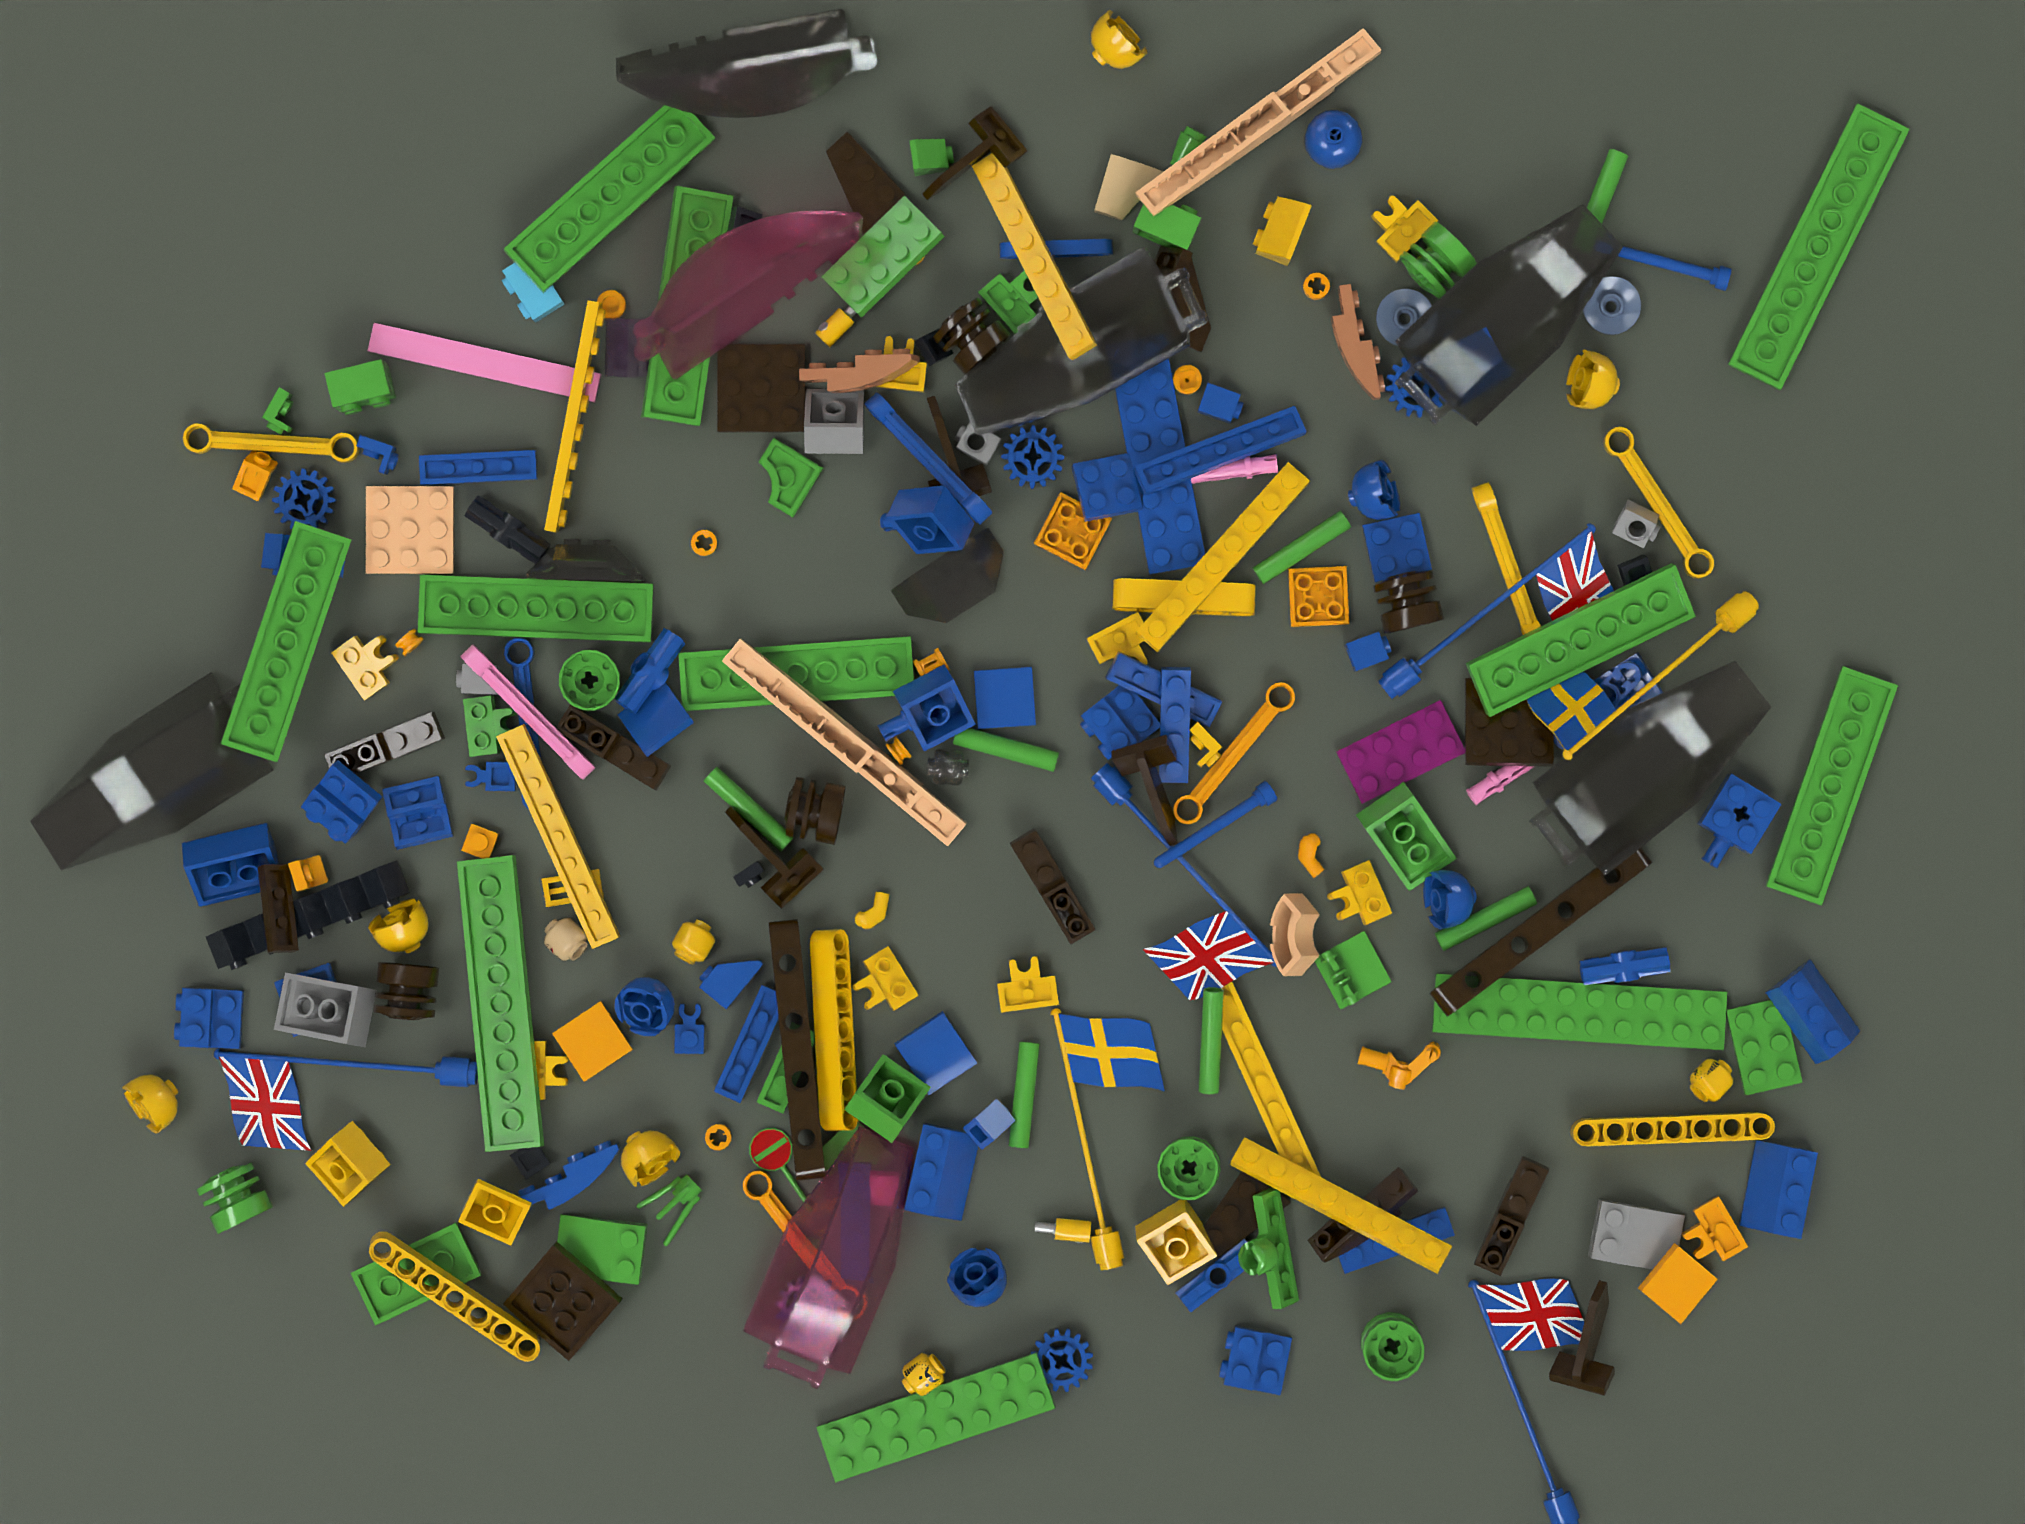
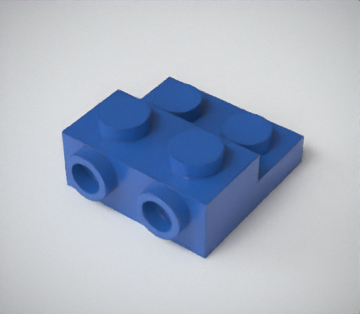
M1120 685L1081 715L1084 721L1080 723V726L1089 737L1095 734L1102 743L1098 748L1107 760L1112 758L1111 751L1140 743L1160 728V722L1138 694Z
M337 760L332 764L320 783L311 791L301 808L306 811V817L311 822L320 823L328 829L330 838L346 844L357 834L382 799V796Z
M182 988V994L177 993L176 1011H181L180 1023H175L174 1039L179 1040V1046L241 1049L244 990Z
M1235 1325L1234 1331H1228L1225 1349H1230L1228 1360H1222L1219 1377L1224 1378L1223 1384L1251 1391L1257 1390L1281 1395L1292 1337Z

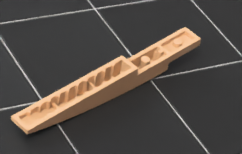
M1364 28L1283 88L1276 93L1274 91L1154 178L1135 193L1136 196L1154 217L1252 151L1334 92L1336 86L1380 55V47Z
M740 638L722 660L724 664L854 772H859L946 846H949L965 827L967 822L923 787V783Z

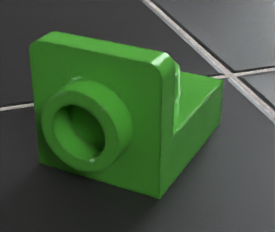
M279 387L262 418L269 421L266 427L282 435L284 430L291 434L293 428L279 421L281 415L286 417L293 405V401L290 400L292 394Z

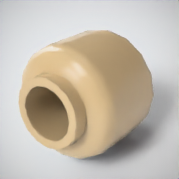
M563 918L559 921L554 919L545 928L544 944L561 961L569 959L574 961L586 950L588 945L586 934L571 918Z

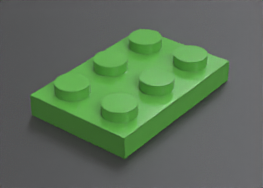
M1771 1000L1726 1009V1017L1744 1095L1803 1083L1791 1029Z

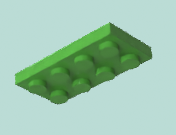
M903 196L822 278L862 318L945 236L915 205Z
M457 1222L408 1245L463 1283L482 1275ZM404 1258L399 1262L401 1268L409 1270L415 1266V1263L409 1258ZM376 1262L351 1272L375 1326L431 1300ZM427 1275L423 1278V1281L426 1285L434 1286L439 1282V1279L435 1275Z

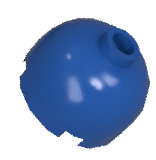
M1339 110L1324 111L1315 116L1308 124L1304 136L1305 149L1310 158L1319 165L1329 169L1342 168L1350 164L1359 154L1363 142L1362 130L1357 121L1348 113Z
M1383 460L1371 462L1358 470L1352 479V490L1348 491L1351 505L1353 507L1357 506L1360 513L1375 520L1395 517L1398 515L1396 511H1400L1397 485L1395 481L1390 482L1387 474L1391 473V470Z
M1452 870L1430 872L1432 876L1425 878L1423 888L1425 908L1431 905L1433 916H1428L1430 922L1438 929L1460 925L1469 918L1476 902L1477 895L1474 887L1458 872Z
M640 977L628 982L622 988L615 999L614 1009L621 1023L625 1020L631 1026L629 1030L642 1036H655L665 1029L672 1019L675 1004L672 992L664 983L655 978Z
M970 1248L960 1253L950 1264L951 1271L949 1277L947 1276V1282L953 1294L965 1305L985 1307L996 1302L1004 1292L1007 1285L1006 1269L999 1255L991 1249L985 1248L987 1250L985 1251Z

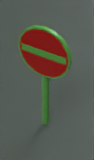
M765 1128L758 1131L749 1145V1154L753 1163L765 1171L781 1169L809 1212L814 1214V1207L785 1166L792 1156L790 1138L783 1131L776 1128Z

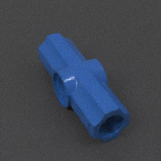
M664 628L649 650L640 654L633 661L630 668L632 674L619 690L614 700L629 712L636 714L652 690L659 689L666 682L669 676L668 668L684 647V641L670 630Z
M1667 947L1636 952V950L1611 953L1607 957H1596L1579 961L1583 985L1614 981V983L1640 979L1642 976L1670 972Z
M1242 1239L1216 1261L1208 1264L1202 1272L1175 1292L1190 1312L1194 1311L1220 1289L1227 1287L1234 1278L1244 1271L1239 1264L1238 1254L1241 1246L1247 1242L1245 1239ZM1220 1267L1225 1272V1278L1220 1283H1212L1210 1272L1214 1268Z

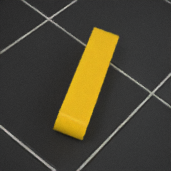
M1114 579L1112 609L1125 612L1153 613L1181 581ZM1221 582L1193 614L1254 616L1256 586L1247 583Z

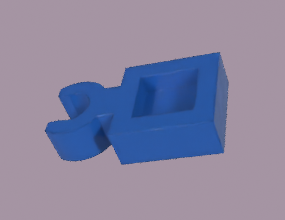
M486 762V770H481L480 767L475 765L465 767V770H473L477 774L475 781L465 782V785L468 787H477L482 782H485V791H516V780L508 762Z
M680 1004L679 1015L683 1019V1024H675V1054H704L705 1024H696V1019L701 1014L700 1004L695 1005L696 1011L693 1015H687L685 1013V1004Z

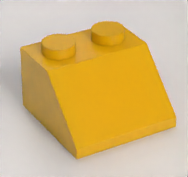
M1277 196L1275 203L1269 201L1263 218L1268 219L1265 230L1258 229L1252 244L1257 246L1255 254L1288 266L1312 205Z
M353 1121L330 1138L305 1163L343 1207L391 1165L383 1153L373 1145L365 1133Z
M1180 1199L1135 1226L1138 1244L1167 1285L1217 1257V1253L1201 1220L1187 1200Z

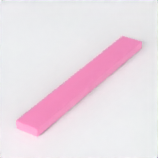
M378 323L373 324L367 350L371 353L567 397L570 396L575 368ZM594 372L592 384H587L585 395L589 396V402L595 403L602 375L600 373Z

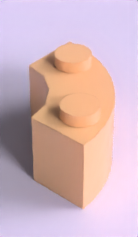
M1303 893L1283 894L1271 918L1270 926H1273V944H1270L1275 964L1283 976H1302L1320 956L1313 941L1314 924L1320 914Z

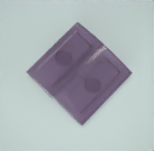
M606 319L605 377L647 378L655 319Z

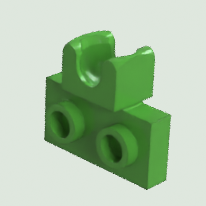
M1025 270L1011 284L999 273L978 292L1016 337L1038 319V315L1030 306L1039 298L1035 290H1025L1023 285L1029 279Z
M494 696L463 699L469 757L500 754V744L496 736L511 730L507 727L506 720L510 716L517 715V713L512 708L495 709Z

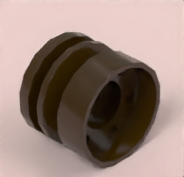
M975 298L970 303L962 305L942 323L939 331L933 336V340L937 344L947 337L950 338L942 349L944 352H948L955 347L960 349L953 362L965 375H968L981 365L1011 336L999 320L986 327L983 322L991 312L988 308L978 315L975 314L983 304L979 298Z
M1432 571L1406 572L1390 576L1381 583L1373 585L1374 593L1388 591L1389 595L1377 599V604H1391L1392 610L1380 615L1384 634L1444 620L1440 601H1426L1425 595L1437 590L1436 585L1424 588L1422 586V582L1434 578Z
M796 777L795 784L789 792L784 817L786 836L794 837L796 825H800V839H805L811 827L815 828L816 842L835 845L846 786L827 782L822 794H816V780L811 779L808 792L803 791L804 778Z
M378 962L376 981L389 985V991L375 993V998L387 999L388 1004H375L373 1012L381 1013L389 1018L402 1020L434 1018L435 1010L422 1007L423 1003H436L437 998L424 995V989L438 987L439 968Z

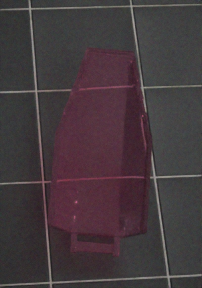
M826 210L784 213L747 223L712 239L696 250L679 266L668 281L652 315L634 325L633 333L637 339V345L634 348L635 358L644 362L659 353L670 376L673 379H678L774 313L770 306L784 295L788 300L793 298L796 294L792 289L805 278L810 282L818 278L814 271L829 260L834 265L862 238L863 217L859 212Z
M859 1126L828 1171H825L826 1178H822L813 1191L805 1198V1202L796 1214L790 1218L743 1328L744 1332L771 1345L763 1368L768 1370L774 1368L811 1383L810 1387L815 1389L819 1388L827 1368L851 1374L896 1266L914 1151L913 1147L897 1140L891 1143L877 1132ZM779 1350H784L818 1364L815 1372L778 1358Z

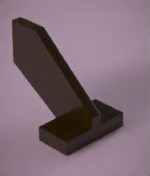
M992 106L975 116L968 123L983 142L941 174L922 193L926 200L944 190L989 152H992L1003 167L1006 168L1028 151Z
M1160 246L1150 273L1160 277L1168 337L1195 351L1202 352L1211 330V325L1192 261L1193 252L1184 248Z
M928 397L929 408L949 468L978 496L991 493L992 489L983 463L959 471L936 397ZM936 479L928 481L929 487L942 486Z
M1167 735L1111 751L1112 761L1122 776L1141 772L1162 835L1169 846L1178 844L1175 816L1156 766L1177 760L1176 750Z
M731 806L725 811L739 830L778 870L761 886V889L781 909L824 870L804 848L785 864Z
M1599 1280L1591 1296L1577 1355L1559 1351L1549 1372L1550 1381L1605 1396L1615 1375L1614 1366L1593 1360L1609 1306L1607 1282Z

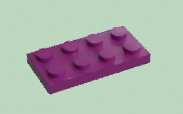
M1441 700L1336 751V754L1361 804L1397 787L1402 782L1405 783L1464 754L1465 748Z

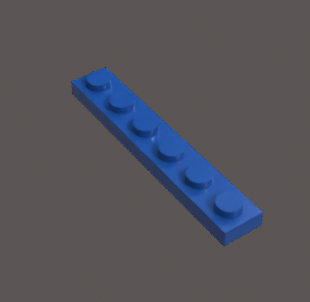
M1292 406L1135 466L1134 471L1146 496L1304 436L1306 429L1296 407Z

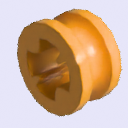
M1321 273L1310 274L1303 284L1305 295L1313 300L1324 298L1330 289L1328 278ZM1314 278L1320 279V284L1325 286L1323 292L1319 290V294L1312 293L1313 288L1308 287L1309 281L1313 283Z
M700 530L693 535L691 546L696 554L707 556L715 551L717 539L712 532ZM700 535L712 539L713 544H709L711 549L708 551L696 547L695 542H699L697 537Z
M415 628L405 634L395 644L397 648L403 649L402 654L404 656H407L424 641L423 637L416 635L417 630Z
M897 736L892 744L887 743L885 745L900 765L903 764L905 758L910 759L912 757Z
M723 1124L712 1125L705 1134L706 1144L713 1150L720 1151L725 1149L732 1140L730 1129ZM718 1129H721L725 1132L723 1135L727 1136L726 1142L721 1141L719 1145L713 1144L714 1139H710V1134L716 1133Z

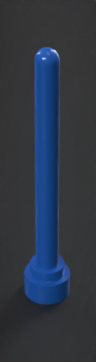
M1596 240L1593 246L1594 250L1708 280L1710 281L1709 284L1714 285V288L1723 291L1727 289L1732 268L1724 266L1709 269L1602 240Z
M1266 781L1260 783L1255 787V791L1252 792L1253 796L1154 859L1155 867H1164L1255 807H1262L1264 805L1268 807L1278 800L1275 792Z

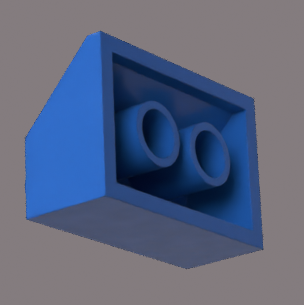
M267 823L182 843L183 867L199 907L260 893L258 867L264 864H279L275 843Z
M1811 960L1806 961L1765 992L1815 1064L1831 1059L1848 1046L1860 1032Z
M924 1122L904 1210L962 1221L978 1145L965 1131Z
M1755 1140L1739 1226L1801 1239L1818 1153L1812 1150Z

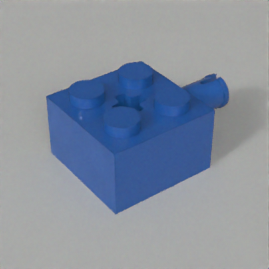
M945 485L899 490L889 512L882 514L880 518V524L884 531L897 530L916 554L963 550L974 526L973 520Z
M942 665L894 690L893 693L902 709L900 711L901 714L877 726L886 742L908 729L910 732L913 731L923 751H926L976 724L953 677L946 666Z
M1727 774L1697 823L1713 833L1715 837L1701 859L1706 863H1710L1709 865L1718 868L1730 846H1734L1746 854H1752L1780 808L1781 803L1735 775ZM1743 807L1745 818L1736 821V814L1733 811Z

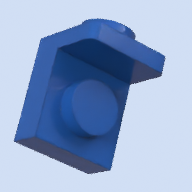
M360 435L356 446L363 448L362 454L375 459H379L380 454L384 455L379 472L388 475L389 470L394 471L399 454L395 453L396 447Z

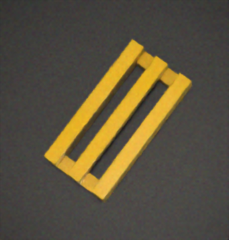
M600 869L591 870L604 898ZM559 876L541 879L546 907L571 903L569 898L551 901L550 895L566 892L564 887L549 889L548 883L561 881Z

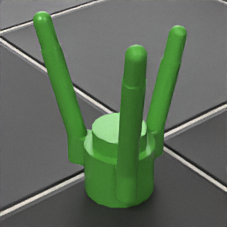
M687 1174L682 1179L677 1176L670 1184L637 1204V1208L641 1209L676 1188L672 1192L675 1197L656 1215V1219L660 1220L679 1201L683 1205L689 1201L664 1240V1246L669 1245L693 1206L700 1200L697 1195L702 1189Z

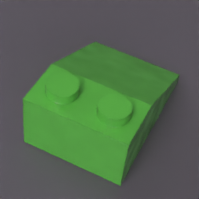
M1404 782L1356 814L1408 891L1424 882L1426 877L1432 876L1430 872L1441 870L1457 859Z
M560 1214L557 1242L597 1277L604 1281L639 1285L641 1282L648 1224Z

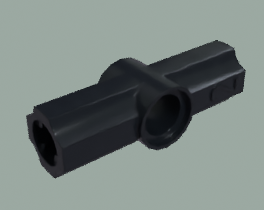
M477 496L472 501L464 515L489 532V536L507 548H513L520 555L537 565L551 546L550 543L527 529V525L506 511L502 512L480 496Z

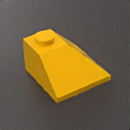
M477 1179L458 1222L511 1246L532 1202Z

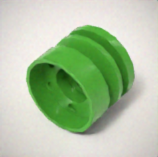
M1434 222L1421 235L1427 248L1424 250L1413 243L1410 249L1416 258L1405 251L1399 258L1407 268L1408 274L1422 289L1443 300L1447 296V292L1440 283L1453 290L1455 283L1449 274L1452 272L1464 279L1477 266V262L1453 234L1441 224Z
M582 650L572 654L564 662L559 673V687L563 697L572 706L581 710L595 711L607 706L615 698L620 687V674L616 664L606 654L597 650ZM585 672H591L592 676L598 677V682L593 684L594 688L588 689L587 684L581 683V679L585 678Z
M1196 1136L1181 1137L1173 1141L1161 1153L1157 1164L1158 1178L1162 1187L1171 1196L1181 1200H1196L1206 1195L1216 1184L1221 1171L1220 1158L1216 1149L1206 1140ZM1187 1160L1189 1163L1195 1161L1197 1164L1194 1168L1196 1173L1192 1174L1190 1171L1185 1173L1183 1171L1185 1167L1183 1161Z
M252 1162L246 1165L233 1166L210 1177L200 1188L196 1189L199 1196L209 1191H212L214 1195L213 1198L203 1202V1205L205 1207L218 1204L220 1208L209 1217L217 1234L273 1207L266 1190L254 1193L250 1190V1187L260 1180L259 1176L247 1181L243 1176L255 1169Z
M1385 1312L1376 1315L1366 1324L1361 1333L1360 1346L1366 1365L1374 1375L1384 1380L1399 1381L1409 1378L1419 1369L1424 1359L1425 1347L1418 1327L1407 1316L1395 1312ZM1389 1338L1397 1341L1396 1348L1393 1350L1389 1346L1386 1347V1340Z

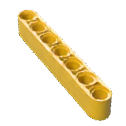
M842 929L816 930L810 938L820 1125L826 1131H851L857 1126L858 1119L844 1110L857 1091L849 940L847 933Z
M1761 1112L1584 1118L1573 1123L1570 1133L1572 1139L1582 1146L1743 1141L1769 1138L1774 1132L1775 1124L1770 1116ZM1758 1118H1764L1767 1123L1766 1130L1760 1134L1755 1133L1753 1130L1754 1121ZM1729 1119L1736 1120L1738 1124L1737 1131L1732 1135H1727L1724 1132V1124ZM1700 1120H1705L1709 1126L1708 1132L1703 1136H1698L1694 1130L1695 1124ZM1671 1121H1676L1680 1127L1679 1133L1674 1137H1668L1665 1132L1666 1125ZM1647 1122L1651 1129L1650 1134L1646 1138H1639L1636 1134V1128L1640 1123ZM1585 1124L1590 1125L1592 1128L1591 1137L1588 1140H1580L1577 1134L1579 1127ZM1611 1124H1619L1621 1127L1620 1136L1617 1139H1610L1607 1136V1128Z
M381 1231L371 1238L369 1254L374 1262L519 1360L529 1362L539 1355L540 1338L531 1328L391 1233ZM379 1242H386L390 1245L391 1249L386 1253H380L375 1249V1245ZM404 1258H409L415 1263V1266L407 1270L401 1268L399 1262ZM427 1275H435L439 1282L434 1286H429L424 1283L423 1278ZM452 1291H458L463 1295V1298L458 1302H452L447 1298V1295ZM481 1307L487 1311V1315L483 1318H476L471 1314V1311L474 1308ZM499 1324H507L510 1326L511 1331L507 1334H499L495 1328ZM524 1340H530L535 1346L532 1350L525 1351L519 1347V1344Z

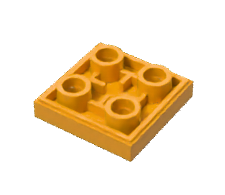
M1060 492L1034 545L1086 571L1112 518L1107 517L1085 522L1080 502Z
M1347 566L1288 569L1291 627L1349 625Z
M602 1001L552 1033L584 1082L633 1050Z
M1674 1243L1640 1284L1638 1289L1677 1322L1682 1324L1718 1279Z

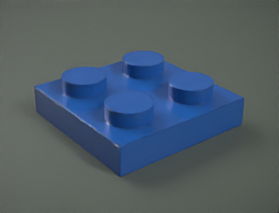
M1128 453L1074 463L1072 465V472L1085 522L1142 510L1143 507Z
M1420 513L1362 525L1374 583L1406 572L1432 570Z

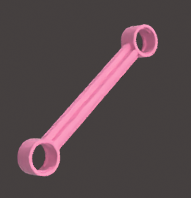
M474 644L460 656L582 780L595 769V766L573 746Z

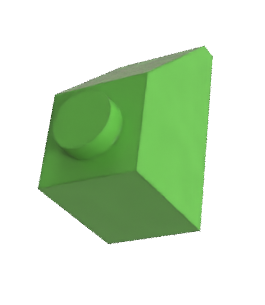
M945 139L909 140L915 176L945 172L949 169L948 164L954 163L952 146H946Z

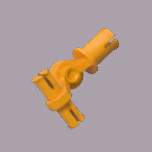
M1431 1042L1408 1064L1398 1061L1389 1051L1388 1054L1362 1046L1357 1064L1382 1070V1074H1385L1389 1079V1086L1403 1090L1426 1067L1439 1059L1441 1049L1437 1042L1436 1044Z

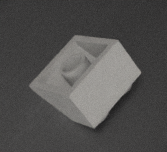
M806 389L804 417L805 453L863 454L864 390L835 394L828 392L827 389Z

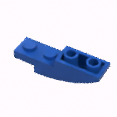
M608 1140L594 1146L596 1152L585 1156L582 1151L568 1157L569 1163L562 1166L567 1177L562 1178L561 1173L545 1179L546 1185L535 1189L534 1184L517 1191L519 1197L532 1202V1204L545 1200L549 1210L563 1204L583 1191L605 1171L621 1148L619 1142L612 1145L611 1141Z

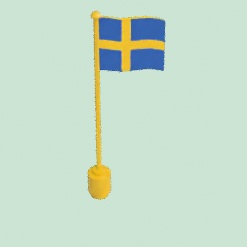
M1749 592L1736 593L1716 610L1717 625L1617 710L1604 690L1584 671L1526 699L1528 706L1534 715L1557 737L1564 749L1563 757L1566 760H1571L1573 758L1572 755L1719 630L1722 629L1731 633L1738 631L1756 615V611L1759 609L1758 602Z
M1054 1008L1050 1015H1054L1100 1229L1095 1230L1096 1235L1090 1237L1095 1262L1099 1264L1100 1271L1123 1266L1122 1259L1124 1258L1119 1231H1113L1112 1226H1105L1074 1082L1100 1087L1141 1086L1165 1092L1150 1023L1129 1018L1088 1019L1059 1014L1062 1013L1060 1009Z

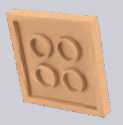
M366 486V574H454V487Z

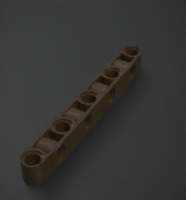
M1635 839L1429 994L1448 1017L1652 864V861ZM1606 868H1611L1616 872L1617 879L1615 883L1611 884L1605 880L1604 871ZM1564 902L1570 906L1571 914L1568 918H1563L1558 914L1557 908L1560 903ZM1514 937H1519L1524 941L1525 948L1522 953H1517L1512 949L1511 942ZM1468 972L1475 973L1479 978L1478 985L1475 988H1471L1465 983V976Z
M798 919L768 922L796 1181L826 1178ZM790 954L794 956L796 965L792 970L784 971L780 968L779 960L783 955ZM794 1012L801 1015L802 1024L799 1028L790 1029L787 1027L785 1020L790 1013ZM797 1071H804L809 1077L807 1084L803 1087H797L792 1083V1076ZM804 1129L813 1131L815 1139L810 1145H803L798 1141V1135Z

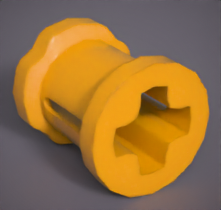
M939 648L934 649V653L924 659L913 661L920 676L942 665H945L948 671H950Z

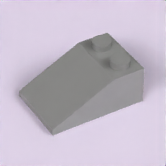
M285 972L274 1030L366 1047L377 990Z
M1598 1199L1588 1256L1591 1259L1654 1269L1674 1243L1678 1246L1680 1245L1685 1215Z

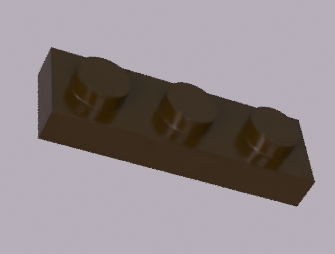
M288 864L261 865L258 867L267 952H296L299 950L289 866Z

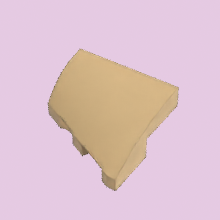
M1111 154L1094 212L1123 220L1140 201L1135 193L1164 171Z

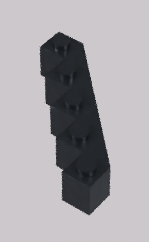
M397 860L293 901L297 938L306 935L308 940L324 934L323 928L342 920H345L346 924L363 918L362 912L382 904L384 909L401 903L399 897L410 892ZM263 913L206 936L218 969L230 966L231 970L248 964L247 958L267 951Z

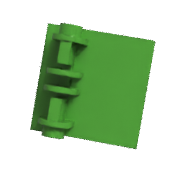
M1365 931L1323 952L1315 960L1340 1010L1392 982Z

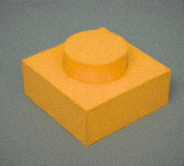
M471 824L461 851L481 859L491 858L499 833Z

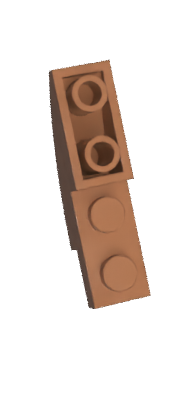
M1351 284L1340 285L1338 287V295L1342 315L1332 316L1331 318L1339 351L1346 366L1360 387L1372 400H1379L1381 398L1380 392H1385L1383 375H1377L1376 364L1380 363L1378 346H1373L1372 340L1360 341L1359 337L1364 336L1362 319H1356L1355 308H1359L1357 290L1352 291Z
M893 349V354L882 355V350H865V355H855V367L853 362H838L837 368H826V363H809V368L799 369V380L807 383L827 382V391L835 394L856 392L882 385L899 377L920 362V357L910 354V349Z

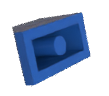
M761 960L717 964L715 968L709 965L699 978L703 982L699 988L727 1009L764 963Z

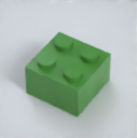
M1143 204L1132 233L1161 246L1188 250L1199 227L1201 217L1197 216V210L1186 205H1181V208L1170 205L1153 217Z
M382 359L324 373L332 406L339 412L345 413V415L362 412L361 407L366 405L373 406V408L390 405L391 399L396 398L389 365Z
M883 1054L844 1110L893 1143L931 1087Z

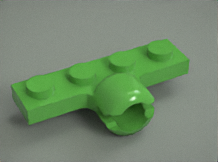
M1269 1188L1253 1195L1259 1233L1257 1238L1241 1246L1238 1261L1241 1268L1249 1275L1254 1276L1258 1274L1259 1276L1266 1273L1272 1309H1283L1298 1302L1299 1297L1281 1194L1277 1189Z

